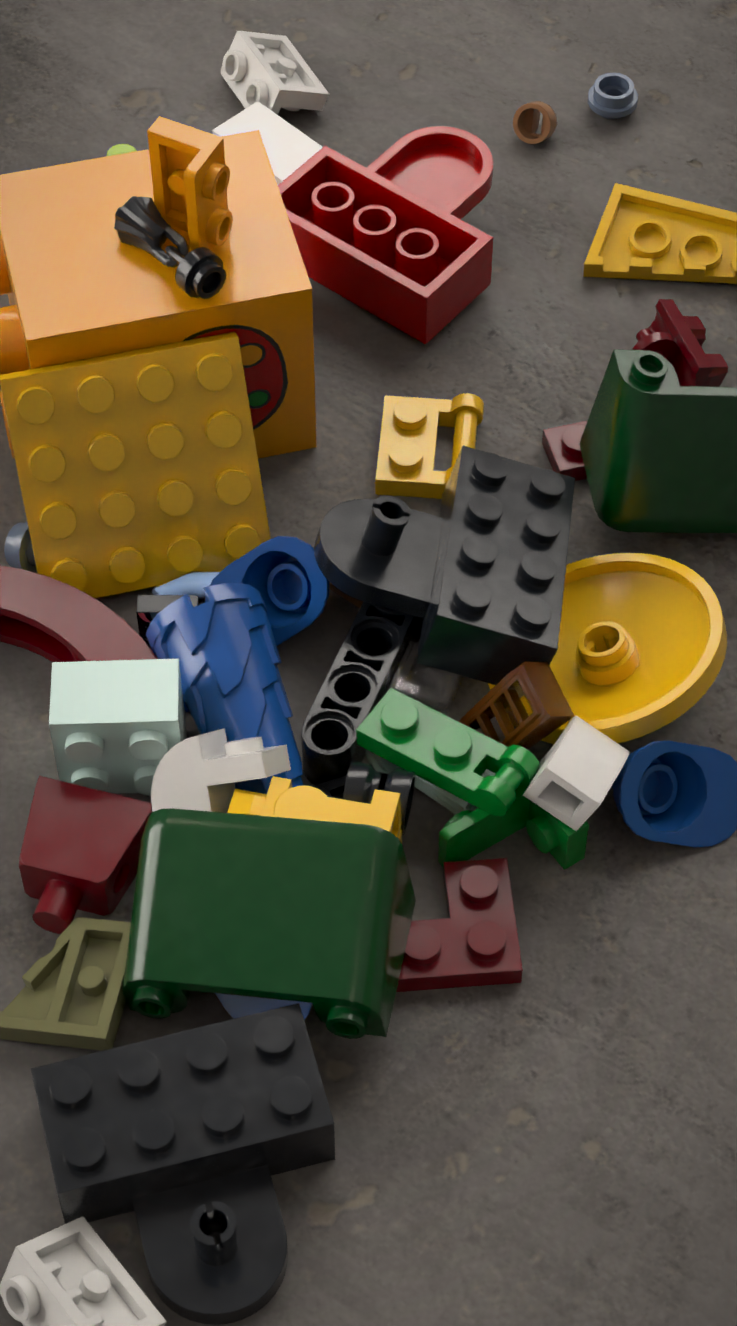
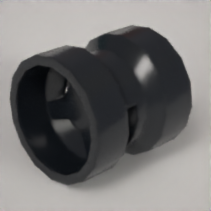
M352 761L345 782L343 800L371 804L375 789L400 793L402 835H404L412 806L416 774L413 771L395 769L389 774L377 772L372 764Z

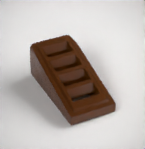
M523 662L508 673L458 722L474 730L481 728L484 735L507 747L519 745L528 750L572 719L574 714L548 662ZM522 696H525L533 712L530 716L520 699ZM509 706L519 725L516 729L505 710ZM493 717H495L505 737L502 742H500L490 721Z

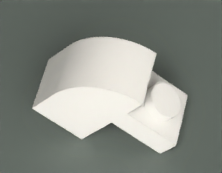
M575 715L568 722L555 744L539 762L540 768L523 796L577 831L601 805L623 768L629 751Z
M225 728L187 738L173 746L164 755L156 768L151 787L152 811L174 808L227 813L235 790L234 782L267 778L291 770L287 744L264 748L262 737L227 742Z

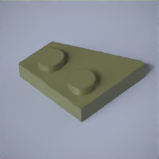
M76 917L56 939L53 950L46 956L39 958L22 976L26 986L2 1012L0 1011V1039L100 1051L112 1049L126 1002L123 994V982L131 922Z

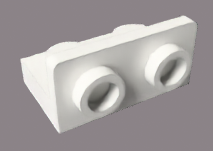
M237 30L230 49L223 58L221 75L245 109L259 101L277 115L281 107L289 111H299L300 109L322 111L329 93L287 36Z
M83 1216L16 1246L0 1283V1295L3 1298L8 1313L15 1320L21 1322L23 1326H165L167 1322Z

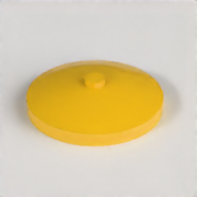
M612 553L589 557L567 564L558 649L549 666L574 716L577 715L616 743H622L652 733L686 713L705 695L714 683L726 655V625L718 598L711 586L698 573L684 564L658 555L645 553ZM488 683L491 690L495 685ZM522 696L520 699L530 716L533 712L525 696ZM509 706L505 710L513 726L517 728L519 725ZM569 721L541 741L555 744Z

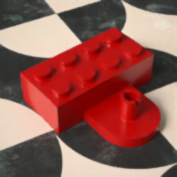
M432 126L414 130L395 142L368 167L360 165L325 145L278 185L308 277L425 345L491 284L493 237L461 220L486 197L491 189L493 178L492 153L480 138L470 132L448 126Z

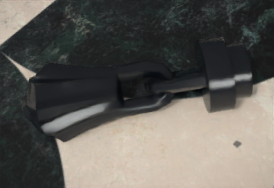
M132 196L122 207L117 209L114 229L117 230L120 241L143 249L165 266L177 267L175 274L176 284L190 297L207 299L213 297L222 289L226 280V272L223 269L222 260L205 247L196 248L188 253L189 246L185 238L166 223L152 198ZM167 238L178 247L167 246L165 248L166 252L161 249Z

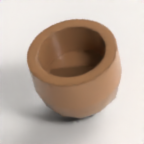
M533 101L518 108L513 118V128L520 140L528 144H537L547 140L552 136L557 126L555 111L550 105L541 101ZM540 112L543 114L541 134L535 133L540 121Z

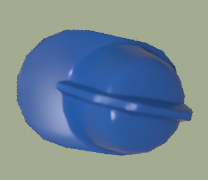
M277 536L261 543L226 566L210 584L212 586L224 583H242L251 585L259 590L266 605L267 616L276 646L310 626L323 613L329 597V581L317 565L314 548L301 539L291 536Z
M670 740L653 741L628 755L623 768L611 786L616 807L622 814L624 822L635 835L650 841L689 847H709L728 839L737 829V762L729 754L717 749Z

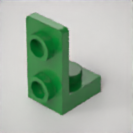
M530 783L525 786L519 785L515 791V803L502 817L491 815L479 808L474 811L464 810L454 815L439 832L438 862L443 867L444 862L467 861L526 826L528 835L537 849L544 854L550 852L565 870L585 858L589 824L585 821L577 831L573 830L523 796Z

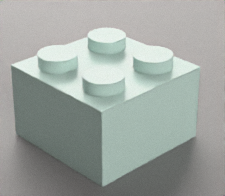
M179 659L52 662L49 729L60 781L113 794L140 793L151 796L153 777L161 759L173 746L187 739Z

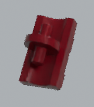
M659 299L655 306L657 312L655 320L648 328L642 329L637 333L636 339L638 342L632 350H648L662 355L674 367L680 386L720 387L728 373L729 367L721 354H705L702 345L706 340V329L699 317L683 316L673 299Z

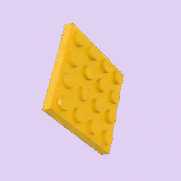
M235 332L0 375V388L38 574L49 576L73 586L93 598H100L160 586L190 572H221L232 562L261 543L271 539L239 338Z

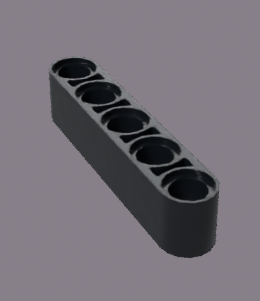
M367 602L362 603L303 723L301 731L302 764L304 775L310 783L316 786L348 774L352 761H363L366 749L357 745L356 729L390 688L397 689L420 640L423 618ZM325 748H336V750H331V751L322 750V749H325Z

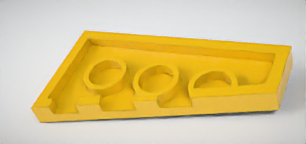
M615 183L584 262L583 277L737 284V213Z

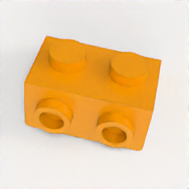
M159 116L147 130L154 204L167 224L188 232L190 252L200 247H205L212 251L216 245L221 246L225 243L233 223L232 212L228 211L227 187L230 180V169L225 165L224 138Z

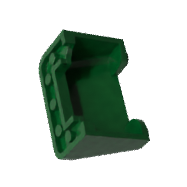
M614 349L579 443L594 508L599 519L607 526L624 532L737 533V387L680 386L674 367L659 353L648 350Z
M174 808L159 809L152 812L147 819L141 839L123 982V994L130 1010L137 1011L151 1018H167L171 1013L183 1011L187 1007L190 991L313 1003L319 1019L326 1024L327 1029L331 1033L339 1037L358 1039L364 1035L386 1037L416 903L403 845L391 832L366 824Z

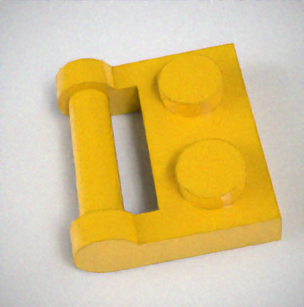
M470 393L459 394L452 400L385 395L375 478V494L442 499V494L462 446L475 449L477 426L482 422L484 414L483 400ZM438 426L454 427L451 467L446 471H434Z

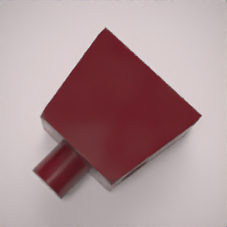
M39 776L19 857V869L24 891L31 898L39 900L32 916L33 921L39 927L52 933L62 934L72 923L77 910L102 916L114 912L137 875L141 839L147 819L153 812L152 804Z

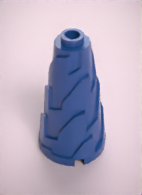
M224 583L204 587L208 602L193 607L189 594H186L167 605L150 622L146 637L152 652L158 659H179L184 710L190 712L200 735L225 728L227 742L262 737L264 748L287 744L291 770L273 776L291 779L292 788L304 786L301 775H303L302 761L289 718L293 717V713L277 666L282 662L268 620L266 605L260 591L247 584ZM272 776L234 782L235 789L267 794Z

